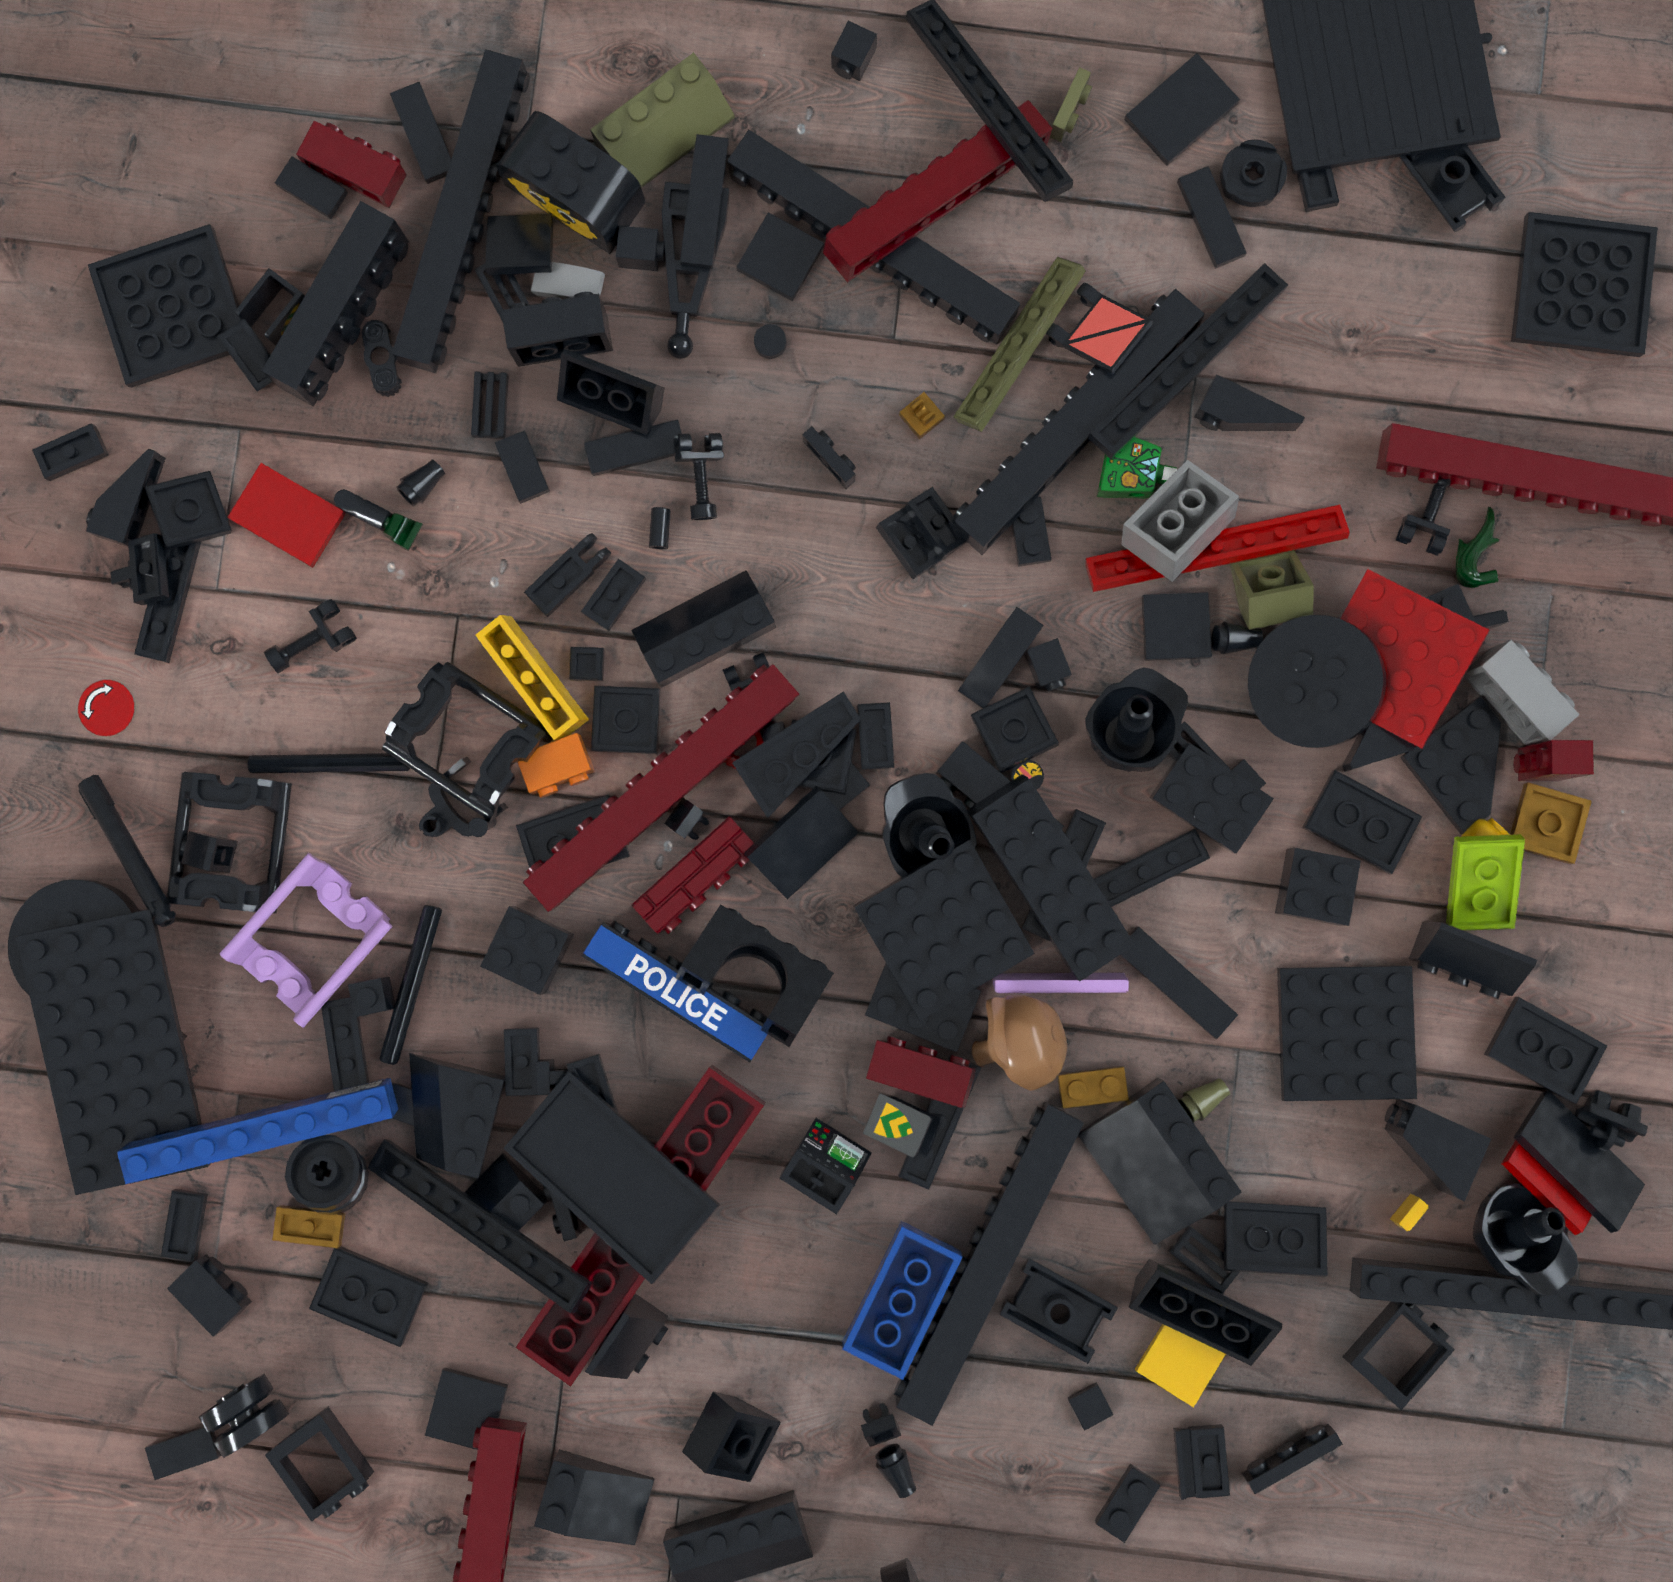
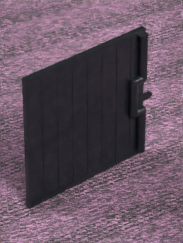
M1262 0L1293 174L1499 141L1501 138L1482 45L1490 43L1493 37L1491 33L1480 34L1474 0Z

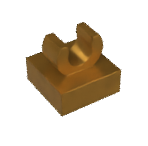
M925 392L899 412V416L919 439L945 418V415Z

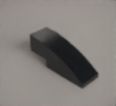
M1016 607L965 679L958 692L982 709L985 708L1044 625Z

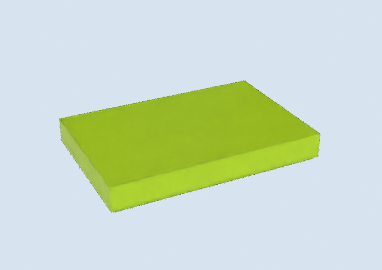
M1521 834L1454 837L1446 924L1460 930L1515 929L1525 839Z

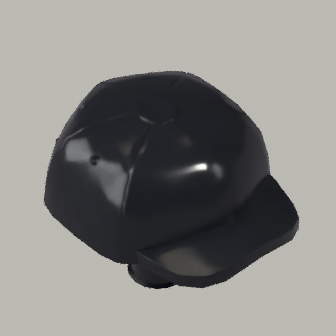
M1143 667L1134 670L1121 682L1108 686L1088 711L1085 718V726L1091 740V747L1107 766L1128 772H1145L1155 769L1161 764L1180 738L1182 733L1181 721L1188 705V695L1179 685L1153 669Z
M927 772L915 774L897 781L885 792L883 802L885 824L882 828V836L893 868L900 877L933 858L939 860L946 859L953 852L954 846L967 838L970 839L974 848H976V834L965 805L961 800L953 796L945 782L937 775Z
M1506 1184V1187H1496L1480 1203L1473 1225V1239L1483 1256L1499 1274L1516 1277L1539 1297H1547L1566 1284L1575 1275L1578 1268L1577 1254L1568 1238V1229L1565 1226L1563 1214L1554 1207L1546 1208L1522 1184L1510 1186Z

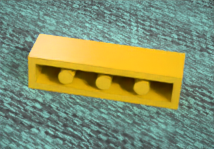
M499 615L475 634L553 740H559L571 735L589 720L512 616Z

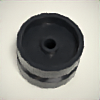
M322 1135L304 1140L293 1150L287 1161L285 1172L288 1190L297 1202L319 1214L328 1215L342 1213L358 1203L367 1189L369 1171L363 1156L351 1144L335 1135ZM331 1171L330 1176L326 1177L325 1174Z
M262 1374L246 1385L243 1383L218 1399L216 1405L199 1416L207 1432H214L228 1423L231 1426L221 1433L214 1442L223 1458L253 1441L289 1415L280 1399H273L260 1408L257 1404L269 1396L273 1390L265 1374Z

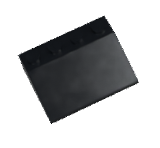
M1156 1078L1129 1097V1100L1122 1102L1078 1134L1154 1245L1215 1212L1242 1193L1167 1084L1160 1078Z

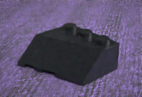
M409 1053L416 1158L448 1172L479 1178L482 1173L500 1104L505 1076Z

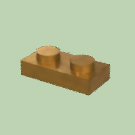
M1123 1066L1057 1075L1062 1108L1129 1100Z
M280 1205L276 1207L272 1241L339 1248L342 1245L346 1213L336 1215L319 1214L308 1208Z

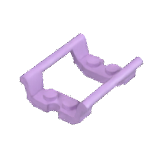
M310 853L302 859L219 953L226 961L242 965L261 983H265L268 980L274 981L278 985L276 997L295 1013L294 1021L303 1028L393 927L388 922L390 918L368 897H362L358 900L354 899L350 894L352 883L331 865L315 858ZM296 886H312L317 890L319 901L346 926L351 929L362 930L365 933L361 943L317 993L312 989L307 975L277 950L266 949L252 938Z

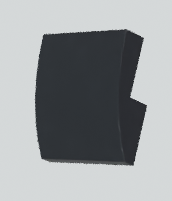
M933 487L907 502L905 507L879 522L876 526L878 532L913 580L967 543L953 530L956 519Z

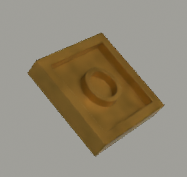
M1529 782L1524 783L1510 835L1521 834L1524 837V851L1568 864H1575L1592 801Z

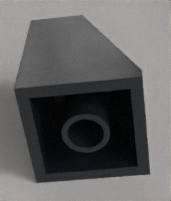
M1397 1099L1396 1103H1392L1386 1112L1385 1122L1387 1124L1384 1129L1438 1190L1465 1202L1491 1139L1418 1105Z

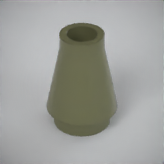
M1218 1078L1213 1082L1184 1092L1183 1097L1178 1102L1192 1122L1198 1119L1203 1121L1224 1098L1230 1095V1091L1223 1080Z

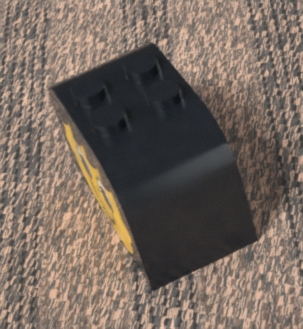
M539 111L532 113L496 165L505 186L546 213H552V217L608 254H611L617 245L619 225L630 226L646 203L639 181L627 168L569 128Z

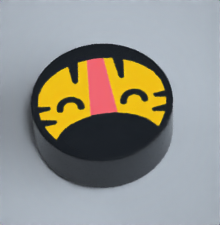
M1032 760L1013 767L1011 771V781L1023 774L1031 780L1036 789L1040 788L1044 780L1043 769Z

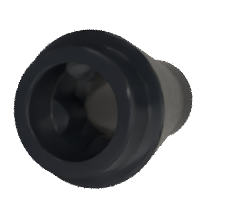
M432 459L424 466L400 479L401 483L396 488L412 506L419 502L423 504L440 478L445 475V472Z
M1227 622L1215 625L1211 636L1213 650L1220 651L1221 654L1253 648L1257 649L1263 641L1261 629L1249 630L1248 627Z
M890 1444L878 1451L875 1456L877 1460L876 1467L896 1491L898 1497L906 1498L916 1491V1486L913 1482L906 1450L901 1449L899 1444Z

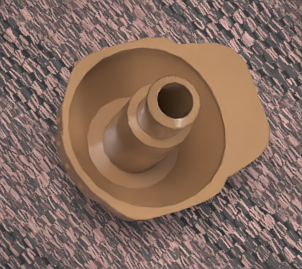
M1012 995L1003 998L994 997L986 1000L988 1039L980 1042L975 1041L972 1045V1057L976 1064L984 1067L987 1064L996 1062L1004 1069L1012 1082L1030 1091L1044 1087L1052 1082L1063 1068L1068 1049L1064 1028L1055 1009L1047 1003L1027 995Z

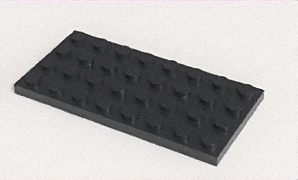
M150 909L16 936L75 1195L126 1185L117 1151L128 1142L202 1124L159 930L154 922L155 916L152 918ZM206 1164V1165H202V1166H198V1167H194V1168H190V1169H186V1170H182V1171H178V1172H174V1173H170V1174H166V1175H162V1176H158V1177H154V1178H159V1177H164V1176H168V1175L178 1174V1173H182V1172H187V1171L197 1170V1169H201V1168H206V1167H208L210 1164Z

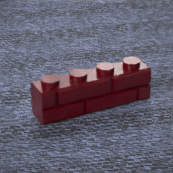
M729 816L632 903V907L657 934L665 931L669 935L683 922L679 917L688 908L694 912L707 900L704 894L714 886L718 890L732 878L728 874L731 869L737 864L743 868L750 862L744 853L755 843Z

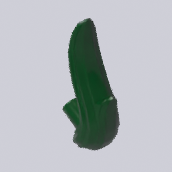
M1488 507L1485 522L1475 538L1467 544L1461 539L1458 542L1455 572L1458 582L1466 588H1476L1498 582L1496 569L1480 573L1477 569V562L1481 554L1489 546L1500 541L1498 538L1493 537L1495 516L1491 507Z

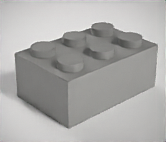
M1187 460L1123 524L1121 545L1173 582L1235 518L1239 496Z
M1511 639L1485 652L1469 667L1464 678L1526 746L1550 741L1580 714L1574 709L1575 704L1567 694L1559 692L1552 685L1551 676L1544 669L1536 667L1532 663L1526 648L1520 643H1514Z

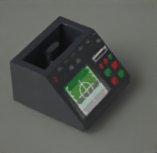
M816 1117L783 1169L780 1179L837 1215L854 1188L872 1152Z

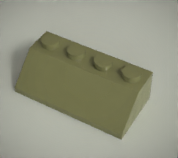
M693 52L590 130L595 145L627 168L636 177L642 188L695 148L696 134L711 136L732 121L735 115L713 76Z

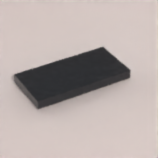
M1547 1090L1540 1094L1513 1138L1610 1233L1619 1231L1645 1184L1610 1149L1608 1151L1599 1149L1597 1147L1598 1138L1589 1133L1590 1130L1554 1094Z

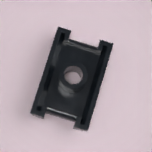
M1468 146L1399 157L1454 232L1463 229L1467 223L1465 219L1486 206L1491 211L1506 198ZM1446 172L1454 173L1458 179L1448 177Z
M1029 1258L1022 1268V1271L1027 1274L1013 1301L1005 1299L1000 1315L1088 1364L1095 1352V1349L1089 1345L1103 1317L1110 1321L1112 1320L1118 1307ZM1056 1304H1064L1068 1308L1066 1315L1060 1319L1050 1316L1051 1309Z

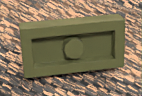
M1079 67L1053 122L1050 138L1061 142L1066 132L1072 133L1079 118L1075 111L1079 103L1086 104L1093 87L1088 85L1091 72Z

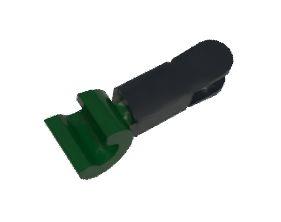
M343 489L335 494L334 502L336 506L382 531L386 537L407 551L410 550L423 526L422 523L400 514H392L390 511L366 499L364 500L348 490Z

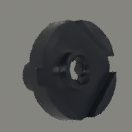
M1247 140L1227 154L1220 171V180L1225 197L1246 207L1266 206L1273 201L1285 184L1287 165L1284 158L1283 160L1281 159L1280 155L1276 152L1277 149L1272 144L1263 140ZM1251 167H1256L1257 173L1262 174V178L1251 180L1245 171H1249Z

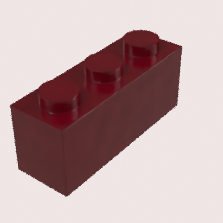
M313 121L296 153L302 163L325 177L390 208L407 176L398 157L387 151H383L381 154L373 150L372 145L359 137H355L353 140L345 136L340 128L328 122L324 126Z
M1550 740L1518 748V754L1515 755L1513 762L1514 771L1518 773V781H1562L1593 775V740Z
M887 1036L886 1041L877 1040L866 1079L960 1108L966 1107L976 1068L969 1066L970 1060L951 1055L950 1059L946 1060L937 1057L938 1050L919 1045L918 1051L906 1048L907 1041Z

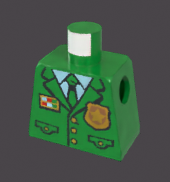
M1134 437L1112 460L1107 455H1104L1097 497L1150 498L1154 491L1155 483L1163 485L1177 471V467L1159 464L1162 448Z

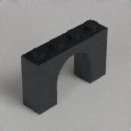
M720 904L681 964L676 979L704 995L720 969L728 961L738 957H754L764 961L775 971L781 990L779 1000L761 1031L790 1047L834 973L828 970L827 966L821 961L810 959L800 953L793 944L782 942L775 938L765 927L752 924L744 919L735 909L726 908Z

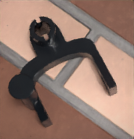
M468 757L461 758L443 775L450 779L471 763ZM432 783L428 790L435 807L422 817L419 829L424 832L425 836L438 837L452 827L463 836L469 837L473 835L475 837H482L487 833V830L495 827L497 823L496 817L505 811L508 806L505 803L499 804L497 815L492 821L483 817L474 818L468 822L452 807L444 790ZM431 820H433V821L436 820V821H437V822L435 823V824H436V828H435V829H433V828L431 827V825H430V821H431Z

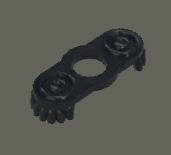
M371 320L362 329L365 348L364 361L369 367L373 388L376 392L380 393L381 396H394L395 393L399 392L398 389L401 388L402 380L398 377L395 365L396 359L392 355L394 347L391 345L389 337L391 330L382 321ZM385 348L388 351L389 358L385 364L376 365L372 362L371 354L375 349Z

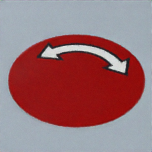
M101 680L91 684L82 693L78 704V714L82 724L87 730L99 736H112L123 731L130 724L135 709L130 691L121 683L113 680Z

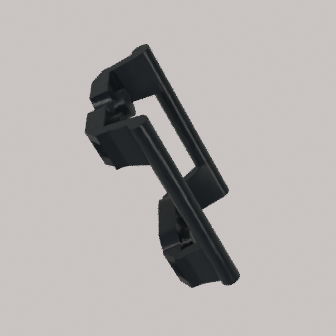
M438 662L427 672L417 686L418 691L421 693L420 699L414 704L404 703L390 721L385 731L386 742L382 750L487 820L492 821L497 815L500 798L515 779L514 774L511 772L513 764L518 761L528 762L541 742L549 743L552 737L541 722L451 663L446 662L442 665ZM455 684L469 690L519 723L516 729H511L502 735L482 762L480 777L472 793L416 757L412 743L416 736H421L430 730L452 699V688Z
M182 772L167 890L169 903L204 907L207 900L214 898L218 901L220 909L257 912L280 885L292 783L235 776L231 784L224 785L220 780V775ZM192 799L204 807L245 811L255 806H264V808L275 814L266 881L249 885L241 878L235 876L191 873L183 878L184 864L181 863L183 856L180 854V848L183 839L188 837Z

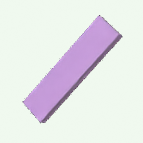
M1001 973L993 978V987L996 993H1127L1129 980L1125 973H1092L1080 982L1072 973Z

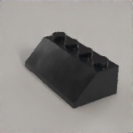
M745 570L631 631L657 683L662 688L776 628V624L758 589Z
M1150 1259L1135 1278L1129 1304L1130 1309L1250 1366L1253 1365L1282 1330L1283 1325L1269 1315Z
M794 1490L666 1529L663 1539L672 1575L676 1582H734L813 1557Z

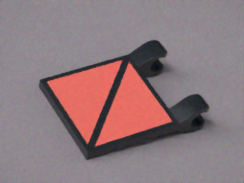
M1083 283L1076 292L1081 296L1080 301L1082 304L1091 308L1070 334L1059 325L1052 323L1046 335L1050 336L1049 341L1054 346L1063 347L1114 374L1153 322L1140 313L1104 296L1091 285Z

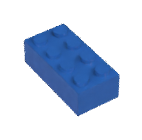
M900 1221L843 1338L842 1350L903 1380L963 1257L961 1250Z

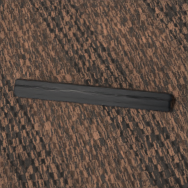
M388 753L251 755L248 757L247 765L250 773L410 770L408 766Z
M425 905L422 909L379 1057L383 1063L395 1065L399 1061L442 913L439 907Z

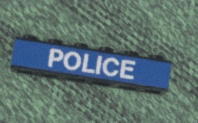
M615 920L612 924L607 922L601 924L582 957L743 1059L751 1062L768 1035L761 1031L768 1016L755 1008L748 1012L739 1006L742 1000L726 990L721 995L712 989L713 982L704 995L700 994L676 979L682 964L681 961L670 955L667 960L656 954L657 946L644 938L637 942L628 936L631 930Z

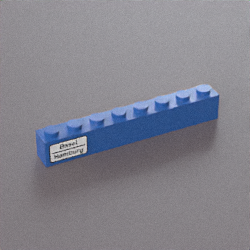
M386 1078L128 1142L117 1151L125 1184H130L390 1119L398 1111V1105L391 1078Z

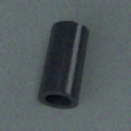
M663 507L651 508L649 548L668 549L670 509Z

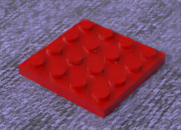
M1367 569L1340 619L1362 630L1376 645L1384 662L1386 670L1385 697L1372 723L1423 749L1490 630Z

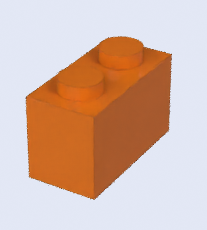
M578 733L538 747L528 762H517L528 792L532 795L539 794L540 798L558 792L557 786L567 782L570 783V786L581 784L589 780L588 774L595 772L582 736Z

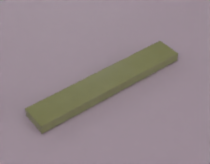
M1060 257L1055 259L953 416L958 423L980 432L984 430L1086 272L1081 264Z

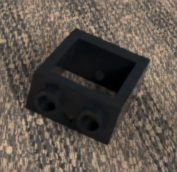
M1390 1302L1342 1357L1402 1410L1455 1349L1446 1342L1450 1337L1434 1322L1429 1327L1421 1319L1424 1313L1415 1304ZM1402 1314L1433 1344L1397 1385L1394 1386L1363 1357Z
M329 1406L265 1454L311 1522L321 1514L326 1519L342 1506L339 1501L348 1494L352 1499L359 1495L369 1486L367 1480L374 1473L372 1467ZM319 1431L322 1432L353 1476V1479L322 1502L317 1499L287 1456Z

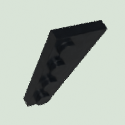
M843 691L732 762L767 818L772 815L799 784L854 728L861 718Z

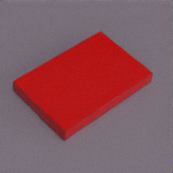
M260 463L227 518L313 568L346 515V512Z
M1515 1140L1501 1164L1546 1208L1554 1207L1558 1209L1565 1218V1226L1574 1235L1583 1233L1592 1214Z

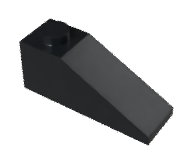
M1217 374L1212 380L1194 416L1200 420L1202 426L1213 431L1218 429L1222 431H1296L1305 419L1304 416Z
M147 449L96 500L94 508L90 509L86 518V532L98 538L127 547L129 540L138 538L150 505L145 487L157 484L166 458L154 450Z

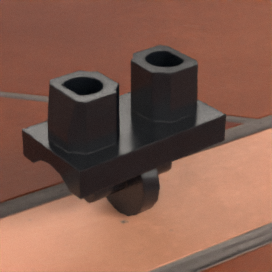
M1597 1090L1589 1094L1585 1106L1576 1110L1575 1116L1582 1123L1591 1126L1589 1133L1598 1137L1597 1147L1599 1149L1608 1151L1613 1145L1623 1147L1625 1141L1630 1143L1636 1136L1646 1135L1648 1126L1640 1123L1642 1111L1640 1107L1623 1103L1619 1105L1617 1113L1609 1110L1612 1097L1607 1093Z

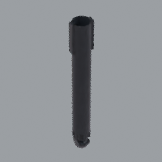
M91 775V777L79 783L78 791L93 818L99 823L146 908L150 909L152 918L155 916V924L160 927L171 925L175 921V911H171V905L116 810L115 803L99 775Z

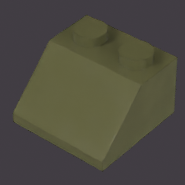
M1295 550L1230 563L1239 610L1249 630L1284 623L1301 616L1313 615L1314 585Z

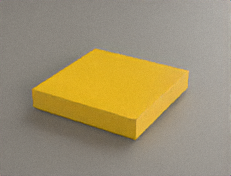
M1162 1324L1135 1370L1194 1408L1226 1354Z

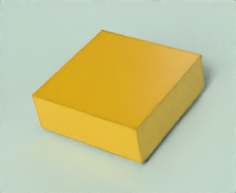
M1410 1193L1390 1220L1408 1232L1427 1211L1429 1205Z

